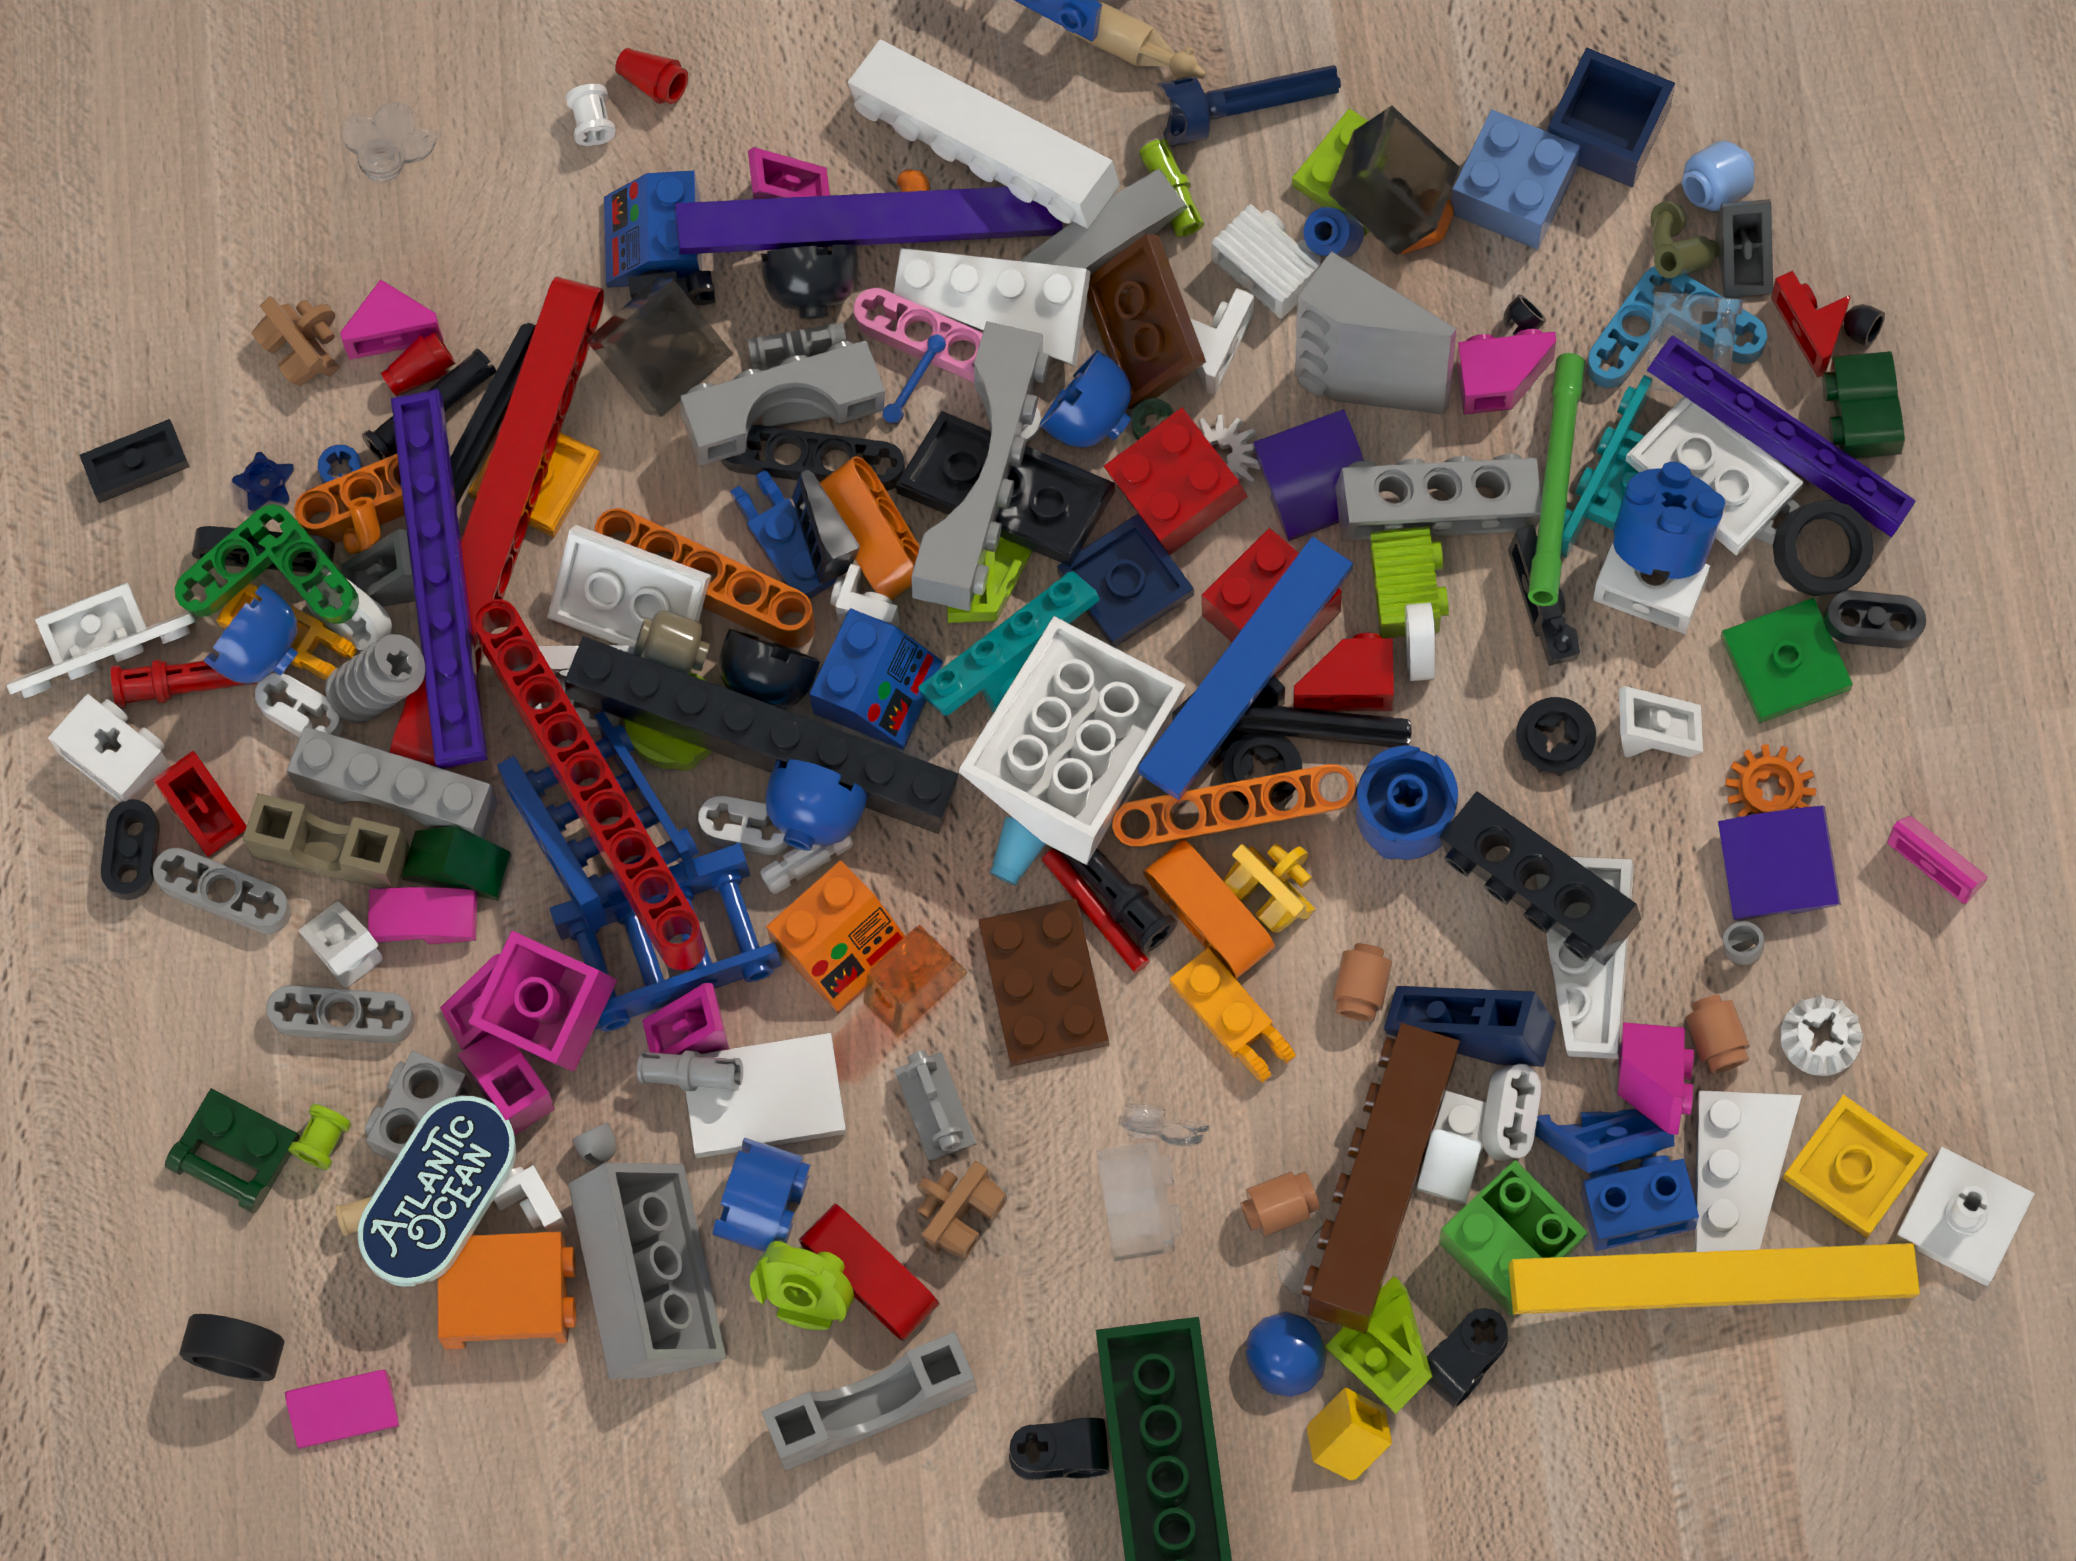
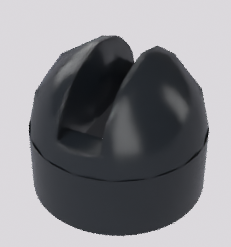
M1518 294L1507 306L1503 317L1505 327L1510 326L1513 322L1518 325L1513 335L1526 329H1539L1546 322V318L1540 310L1521 294Z
M1865 304L1853 306L1846 312L1844 318V328L1847 336L1853 341L1869 347L1881 331L1885 320V312Z

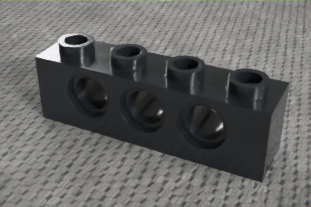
M1478 791L1474 793L1439 837L1447 854L1444 859L1451 867L1467 877L1471 872L1486 881L1484 888L1494 898L1506 905L1511 900L1526 910L1523 915L1532 925L1544 933H1548L1552 928L1566 938L1563 942L1565 947L1585 962L1592 957L1605 966L1641 921L1637 903ZM1496 846H1505L1510 849L1508 855L1501 861L1492 862L1485 859L1488 851ZM1544 874L1550 877L1546 886L1539 890H1530L1525 887L1526 881L1533 875ZM1583 902L1590 906L1588 912L1580 918L1573 919L1564 915L1566 909L1573 903Z

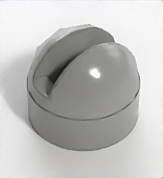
M1746 921L1730 925L1723 935V950L1726 957L1733 964L1741 967L1757 962L1764 950V935L1757 925ZM1754 944L1756 945V947L1751 948V949H1748V948H1750L1752 945H1754Z
M609 1122L572 1139L578 1154L591 1165L603 1164L605 1161L610 1160L616 1151V1139Z

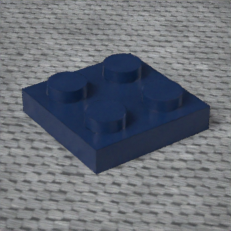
M1136 514L1082 549L1071 567L1063 563L1057 566V573L1061 578L1069 572H1075L1096 590L1100 600L1086 612L1114 648L1194 596L1193 586L1139 514Z

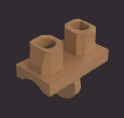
M271 296L260 305L266 316L262 318L251 334L266 351L273 354L287 341L294 350L278 364L280 371L288 381L302 386L317 373L330 377L340 368L317 339L318 336L323 344H328L335 337L329 328L335 319V313L328 304L312 307L307 300H303L296 306V310L302 317L298 315L290 304L279 305Z
M976 1160L951 1194L949 1191L958 1178L948 1170L943 1173L937 1183L923 1177L916 1186L926 1197L917 1209V1212L922 1217L929 1220L938 1206L940 1207V1210L922 1233V1237L926 1240L924 1246L936 1255L943 1249L947 1253L965 1260L980 1239L978 1232L961 1222L965 1215L973 1208L992 1221L1007 1202L1006 1194L990 1180L988 1168Z

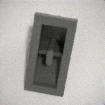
M1771 200L1721 203L1715 235L1716 242L1719 245L1718 257L1725 298L1772 294Z
M397 529L373 544L369 549L360 552L341 564V573L382 607L415 602L407 530Z

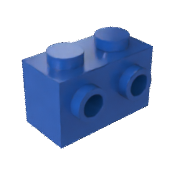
M1656 1156L1640 1162V1168L1620 1172L1619 1167L1614 1166L1603 1172H1592L1589 1174L1590 1179L1583 1180L1580 1195L1595 1252L1695 1230L1699 1214L1684 1158L1670 1161L1669 1156Z

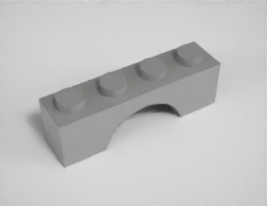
M864 340L854 344L850 341H844L831 346L824 353L808 358L805 355L790 357L784 360L778 367L764 371L759 369L743 371L735 376L733 380L721 384H699L691 388L687 394L680 396L681 417L698 465L702 466L746 453V442L751 426L761 414L774 406L791 402L809 404L823 410L837 424H842L884 411L885 389L867 341Z
M306 726L303 728L287 768V773L298 791L340 804H344L347 801H362L380 805L402 813L429 829L458 826L485 839L498 805L494 791L489 783Z
M952 1332L906 1351L895 1363L863 1380L833 1390L822 1392L809 1391L761 1412L783 1467L787 1471L977 1392V1388L955 1332Z

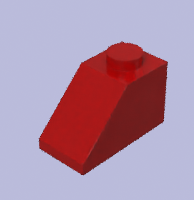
M1367 632L1356 634L1349 639H1342L1294 685L1293 708L1333 712L1393 711V638H1382L1377 633Z

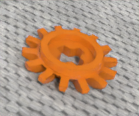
M1769 744L1761 745L1762 757L1757 759L1750 749L1743 752L1748 765L1744 767L1734 761L1730 767L1740 776L1739 780L1726 778L1725 786L1739 790V794L1727 797L1728 803L1745 804V807L1737 814V817L1748 816L1752 812L1760 814L1811 807L1801 801L1802 797L1816 796V788L1804 787L1803 783L1815 776L1812 770L1801 774L1797 770L1805 759L1798 755L1791 763L1785 760L1788 748L1781 746L1778 757L1770 756ZM1769 776L1778 778V787L1785 790L1783 796L1775 794L1772 801L1763 799V790L1756 787L1758 781L1767 782Z

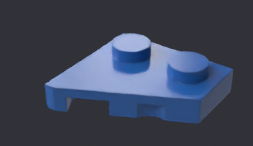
M1637 1109L1620 1110L1617 1112H1581V1124L1557 1125L1551 1121L1550 1114L1537 1116L1535 1136L1587 1173L1603 1172L1608 1170L1611 1165L1631 1159L1649 1158L1654 1152L1675 1146L1674 1134H1667Z

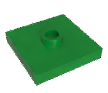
M1814 597L1722 630L1720 637L1759 724L1852 689L1853 683L1836 645L1825 627L1824 619Z

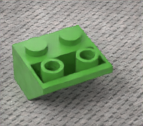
M1514 1160L1441 1228L1439 1244L1512 1316L1513 1307L1508 1263L1512 1259L1569 1257L1585 1239L1588 1232Z

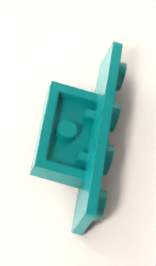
M1643 375L1637 389L1629 386L1625 391L1617 413L1623 415L1617 428L1613 429L1608 426L1596 451L1602 457L1595 470L1587 467L1575 492L1576 495L1581 497L1575 510L1572 511L1566 508L1561 556L1568 557L1587 519L1614 530V524L1629 480L1639 473L1625 460L1627 454L1644 437V435L1633 431V428L1649 399L1653 378Z
M1075 572L1067 573L919 685L918 689L921 695L943 716H948L981 691L991 711L994 713L1052 618L1055 616L1068 624L1100 600L1096 590Z

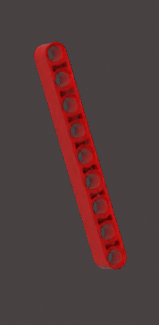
M493 599L484 602L476 610L473 620L484 655L661 959L668 967L675 970L694 968L703 959L706 949L695 912L516 608L510 602L503 599ZM497 628H508L504 632L498 634H491V632ZM523 664L530 665L525 670L513 671L517 666ZM552 702L547 708L534 709L540 703ZM565 740L575 741L570 746L564 748L556 747ZM585 779H597V781L591 785H579V783H581ZM612 816L620 817V820L614 824H601L606 818ZM631 856H643V859L637 863H624ZM661 894L667 896L659 903H647V900L654 895ZM676 935H690L685 942L679 944L669 942Z

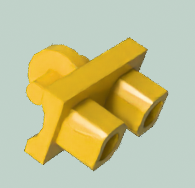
M1275 843L1267 851V854L1277 863V866L1274 867L1254 847L1247 848L1244 844H1241L1232 853L1237 862L1231 867L1223 882L1243 901H1246L1261 884L1272 894L1270 899L1255 913L1272 932L1279 933L1293 923L1296 918L1307 920L1316 908L1288 879L1291 877L1301 888L1311 881L1312 876L1301 867L1308 858V852L1301 846H1298L1287 853L1278 843Z

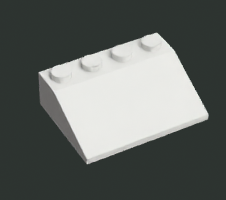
M1054 616L962 763L959 773L1042 842L1087 865L1113 822L1116 811L1123 805L1140 777L1138 766L1172 723V712L1180 706L1186 684Z

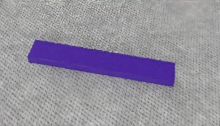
M1671 335L1646 370L1840 503L1851 506L1865 520L1891 538L1916 502L1912 497L1673 335Z

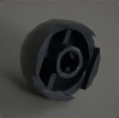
M832 245V251H828V248H817V246H804L771 250L760 254L765 288L772 300L783 308L799 310L800 319L829 317L828 308L844 303L852 294L857 283L858 255L857 246Z
M729 628L719 659L720 677L727 689L781 709L797 704L807 694L820 664L818 659L778 643L773 644L759 639L760 637Z

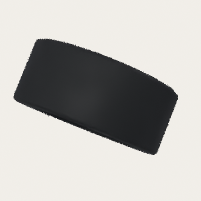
M1834 500L1804 504L1788 513L1777 527L1772 545L1774 562L1783 580L1797 591L1812 596L1843 592L1857 584L1868 571L1874 552L1872 533L1863 516L1851 506ZM1827 519L1836 522L1843 528L1849 539L1850 555L1848 563L1839 573L1831 577H1818L1810 574L1802 567L1797 557L1796 540L1798 534L1806 524L1813 520Z
M193 1314L188 1319L179 1355L183 1360L208 1371L245 1380L270 1381L276 1376L285 1341L281 1335L250 1322L221 1315Z

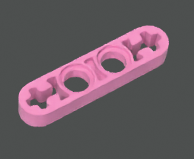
M867 289L856 298L854 303L856 325L865 335L922 359L928 349V339L922 342H915L907 338L905 332L908 326L914 322H926L933 329L931 336L939 334L946 341L945 349L940 353H936L930 364L974 383V361L982 332L884 289ZM878 304L883 305L885 316L888 318L877 315L874 321L869 320L866 309L875 310ZM892 320L898 321L895 332L892 331ZM962 340L969 341L976 348L975 354L966 361L955 360L948 353L953 343Z

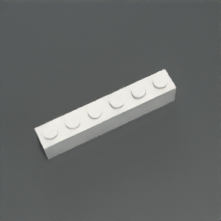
M881 39L847 82L855 101V108L871 121H877L878 119L892 125L894 130L903 138L909 141L918 139L930 145L932 150L941 158L949 162H953L956 159L968 165L971 171L982 180L987 182L996 180L1008 187L1013 195L1024 202L1031 203L1032 200L1047 207L1048 211L1061 222L1069 224L1073 221L1088 229L1120 186L1113 160Z

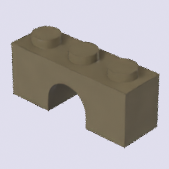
M257 793L243 836V841L253 858L377 889L397 888L410 848L401 828L357 817L352 818L350 825L337 824L315 816L308 811L304 804Z

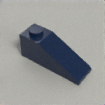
M1396 986L1384 1030L1388 1035L1397 1037L1401 1023H1405L1459 1040L1457 1054L1497 1065L1525 1064L1528 1066L1544 1067L1556 1022L1533 991Z

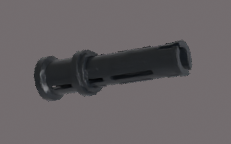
M475 349L471 355L427 391L436 389L440 391L443 397L444 413H446L486 379L496 373V369L492 364L487 365L491 361L481 350ZM393 416L374 431L367 430L362 434L365 444L379 461L397 454Z
M1096 848L1087 865L1061 852L1081 876L1108 902L1111 918L1115 922H1123L1140 940L1138 946L1143 952L1147 953L1157 948L1174 931L1177 925L1174 917L1171 915L1165 916L1148 898L1149 891L1142 885L1131 884L1098 848Z

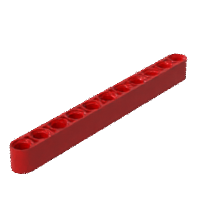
M558 276L554 277L548 289L461 540L477 674L484 653L473 622L474 614L484 602L504 598L530 523V516L532 511H534L543 480L545 479L603 309L604 290L602 288ZM424 675V680L419 688L406 698L389 753L437 767L434 757Z

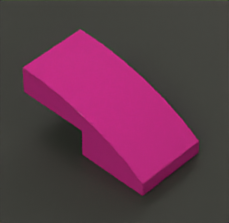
M430 887L369 889L368 931L377 943L422 939L429 945L476 941L478 893L475 890Z

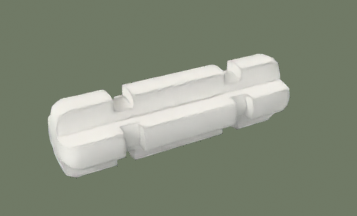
M849 835L843 841L829 846L813 845L811 851L795 848L783 855L784 861L781 863L775 860L762 868L760 872L762 880L773 894H778L791 886L790 880L795 878L799 881L831 861L830 855L835 853L839 856L853 846L852 837Z

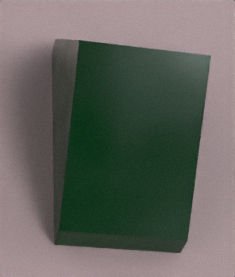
M458 826L416 830L409 849L402 879L437 888L475 890L478 893V897L499 901L512 854L510 851Z

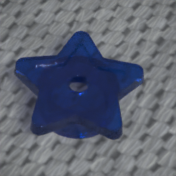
M257 452L253 462L245 468L244 473L234 476L232 482L247 492L248 509L252 512L257 511L268 501L288 504L290 497L285 483L294 472V465L291 463L276 464L274 461L267 459L262 452ZM263 479H268L269 484L266 486H262L261 481Z

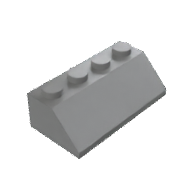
M605 1162L568 1183L609 1379L652 1378L726 1359L684 1164Z

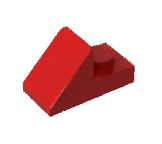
M1792 270L1775 278L1771 300L1818 378L1823 376V372H1827L1851 297L1850 295L1816 310L1818 304L1812 289L1807 283L1801 284Z

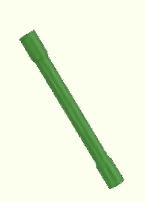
M1574 353L1559 355L1555 363L1552 388L1554 401L1536 553L1532 560L1528 599L1539 606L1555 604L1558 601L1562 568V561L1560 559L1577 407L1582 394L1585 368L1584 359Z

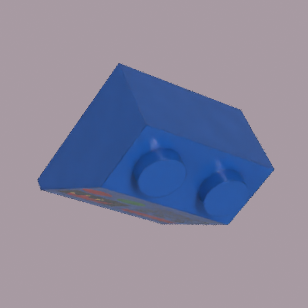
M694 170L646 173L604 196L607 288L629 287L628 277L641 276V274L650 270L676 271L678 278L686 277L696 271H702V254L679 255L674 211L676 203L700 202V193Z
M850 608L809 693L813 713L904 750L927 701L921 695L918 687L938 670L942 669L944 663L940 658L896 626Z

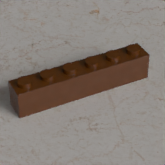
M1401 1023L1396 1040L1386 1037L1378 1062V1066L1386 1068L1381 1084L1371 1082L1363 1107L1364 1112L1371 1113L1366 1130L1359 1127L1355 1129L1348 1151V1157L1354 1158L1355 1162L1350 1175L1340 1174L1332 1202L1340 1204L1335 1221L1325 1219L1317 1244V1248L1325 1252L1320 1267L1310 1265L1301 1295L1309 1297L1307 1315L1365 1334L1367 1333L1431 1133L1456 1062L1459 1040L1405 1023Z

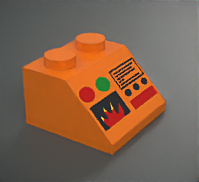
M841 860L766 926L770 943L775 942L778 952L837 1013L841 1012L912 948V944L874 893Z

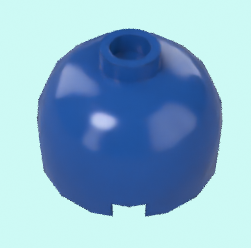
M1095 350L1074 373V379L1067 388L1060 391L1040 422V427L1046 430L1049 435L1068 446L1078 448L1095 446L1106 436L1115 441L1131 420V417L1125 413L1131 400V385L1125 372L1107 355L1102 354L1099 350Z
M264 583L255 592L262 600L258 601L254 598L250 604L246 603L212 647L220 655L217 656L212 652L204 659V663L234 682L245 684L260 682L272 671L281 676L298 654L291 647L298 633L297 619L290 605Z
M789 759L786 768H783L779 760L775 763L768 781L765 794L766 812L772 824L785 834L783 838L785 843L800 850L811 851L813 845L829 846L846 839L855 830L862 817L868 801V794L856 783H854L851 791L839 785L842 775L833 770Z

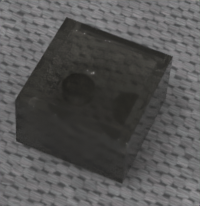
M1391 105L1353 131L1328 194L1397 255L1436 230L1460 167Z
M661 277L653 280L586 339L587 343L645 414L658 417L665 415L680 401L681 395L687 394L691 388L699 385L733 355V352L675 280Z

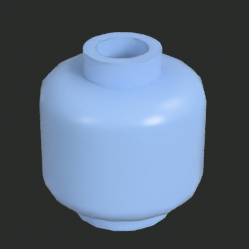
M1726 140L1715 142L1692 155L1685 163L1682 186L1685 195L1695 206L1702 207L1711 212L1720 211L1721 203L1738 202L1753 190L1755 181L1753 159L1746 150L1741 149L1734 143Z

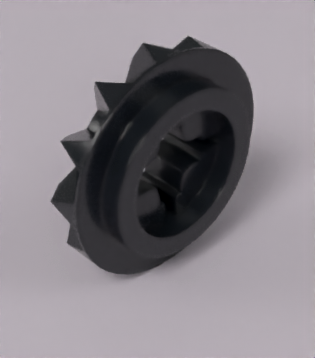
M1550 697L1533 703L1524 711L1517 725L1516 742L1523 760H1527L1535 766L1539 773L1547 771L1561 776L1567 771L1579 770L1583 763L1592 755L1596 743V728L1592 717L1581 705L1570 699ZM1565 721L1564 738L1570 743L1559 742L1556 748H1552L1551 752H1548V737L1542 734V732H1553L1556 726L1559 727L1561 722Z
M1244 734L1231 744L1223 760V776L1226 784L1249 779V776L1254 772L1251 755L1263 765L1276 763V766L1271 769V775L1302 769V760L1296 747L1286 737L1278 735ZM1287 782L1277 785L1272 793L1273 804H1284L1288 797L1297 790L1292 783ZM1233 792L1243 805L1249 804L1247 797L1243 793Z

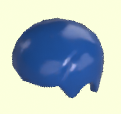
M1285 1311L1263 1318L1250 1330L1246 1340L1247 1349L1245 1350L1247 1363L1262 1388L1267 1392L1293 1397L1310 1391L1323 1377L1327 1358L1326 1349L1317 1328L1306 1317Z

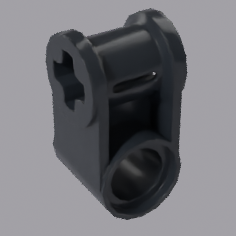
M1488 1308L1473 1310L1427 1356L1432 1378L1426 1384L1453 1408L1458 1407L1483 1379L1485 1373L1507 1348L1508 1328L1501 1314ZM1490 1325L1495 1327V1343L1491 1344L1486 1340L1482 1341L1479 1345L1475 1343V1327L1478 1326L1483 1330L1487 1329Z
M1077 1418L1059 1423L1030 1424L1017 1430L1010 1440L1009 1462L1011 1469L1017 1476L1025 1480L1093 1478L1110 1472L1105 1420L1102 1418ZM1027 1443H1036L1037 1450L1042 1452L1039 1455V1462L1029 1463L1028 1456L1021 1454L1025 1452Z

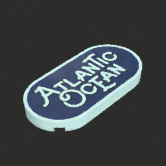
M475 1096L452 1097L433 1106L418 1123L363 1211L358 1226V1244L361 1254L370 1269L384 1281L402 1287L416 1286L415 1284H422L426 1281L431 1282L444 1275L460 1255L509 1176L516 1159L515 1134L509 1120L504 1119L496 1105Z

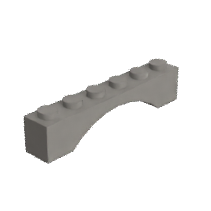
M986 321L974 361V387L985 407L991 429L988 456L977 482L964 501L944 520L924 533L912 573V598L970 611L974 595L984 594L989 575V566L983 565L987 551H996L1001 534L1002 524L996 522L999 508L1008 509L1014 486V481L1008 480L1011 466L1020 467L1026 445V438L1020 437L1024 423L1029 425L1033 423L1038 396L1032 395L1036 382L1044 383L1049 367L1050 354L1043 353V334Z

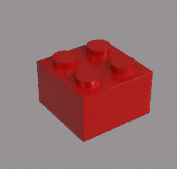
M1183 407L1104 465V468L1169 555L1173 554L1248 497L1239 480Z
M1269 527L1201 594L1202 616L1227 639L1233 642L1299 553ZM1338 588L1274 673L1275 677L1341 612L1342 590Z

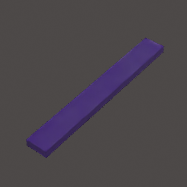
M1008 187L676 203L674 209L679 255L778 250L804 246H817L819 248L832 247V245L858 246L1053 236L1063 229L1062 222L1055 218L1048 211L1047 207L1034 200L1031 203L1020 200L1011 193Z
M436 389L391 398L421 650L426 669L425 683L435 764L438 768L444 769L488 760L443 397L440 391Z

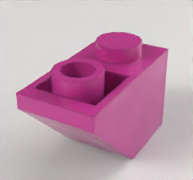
M1526 329L1516 333L1514 336L1494 338V336L1489 334L1472 336L1466 341L1458 342L1456 364L1463 414L1512 410L1554 360L1557 341L1555 331L1543 333L1539 329Z
M1623 1022L1618 1059L1617 1094L1667 1134L1678 1135L1681 1114L1691 1115L1693 1084L1684 1083V1079L1691 1080L1694 1058L1693 1049H1684L1685 1028Z
M488 1034L457 1054L458 1059L486 1100L496 1105L504 1119L509 1120L515 1136L555 1110L548 1090L524 1055L514 1044Z

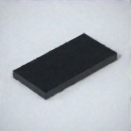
M941 411L896 483L897 494L949 515L964 501L977 482L988 456L991 431ZM1025 445L1020 467L1011 466L1008 480L1014 481L1008 509L999 508L996 522L1002 524L1000 537L1071 567L1113 497L1115 482Z

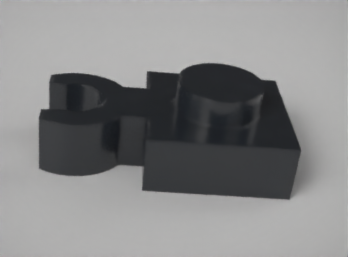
M650 270L644 272L641 276L628 277L635 317L683 311V304L686 303L708 305L716 302L711 271H696L686 277L678 278L676 271Z

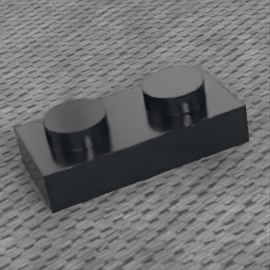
M170 419L79 455L99 503L190 467Z

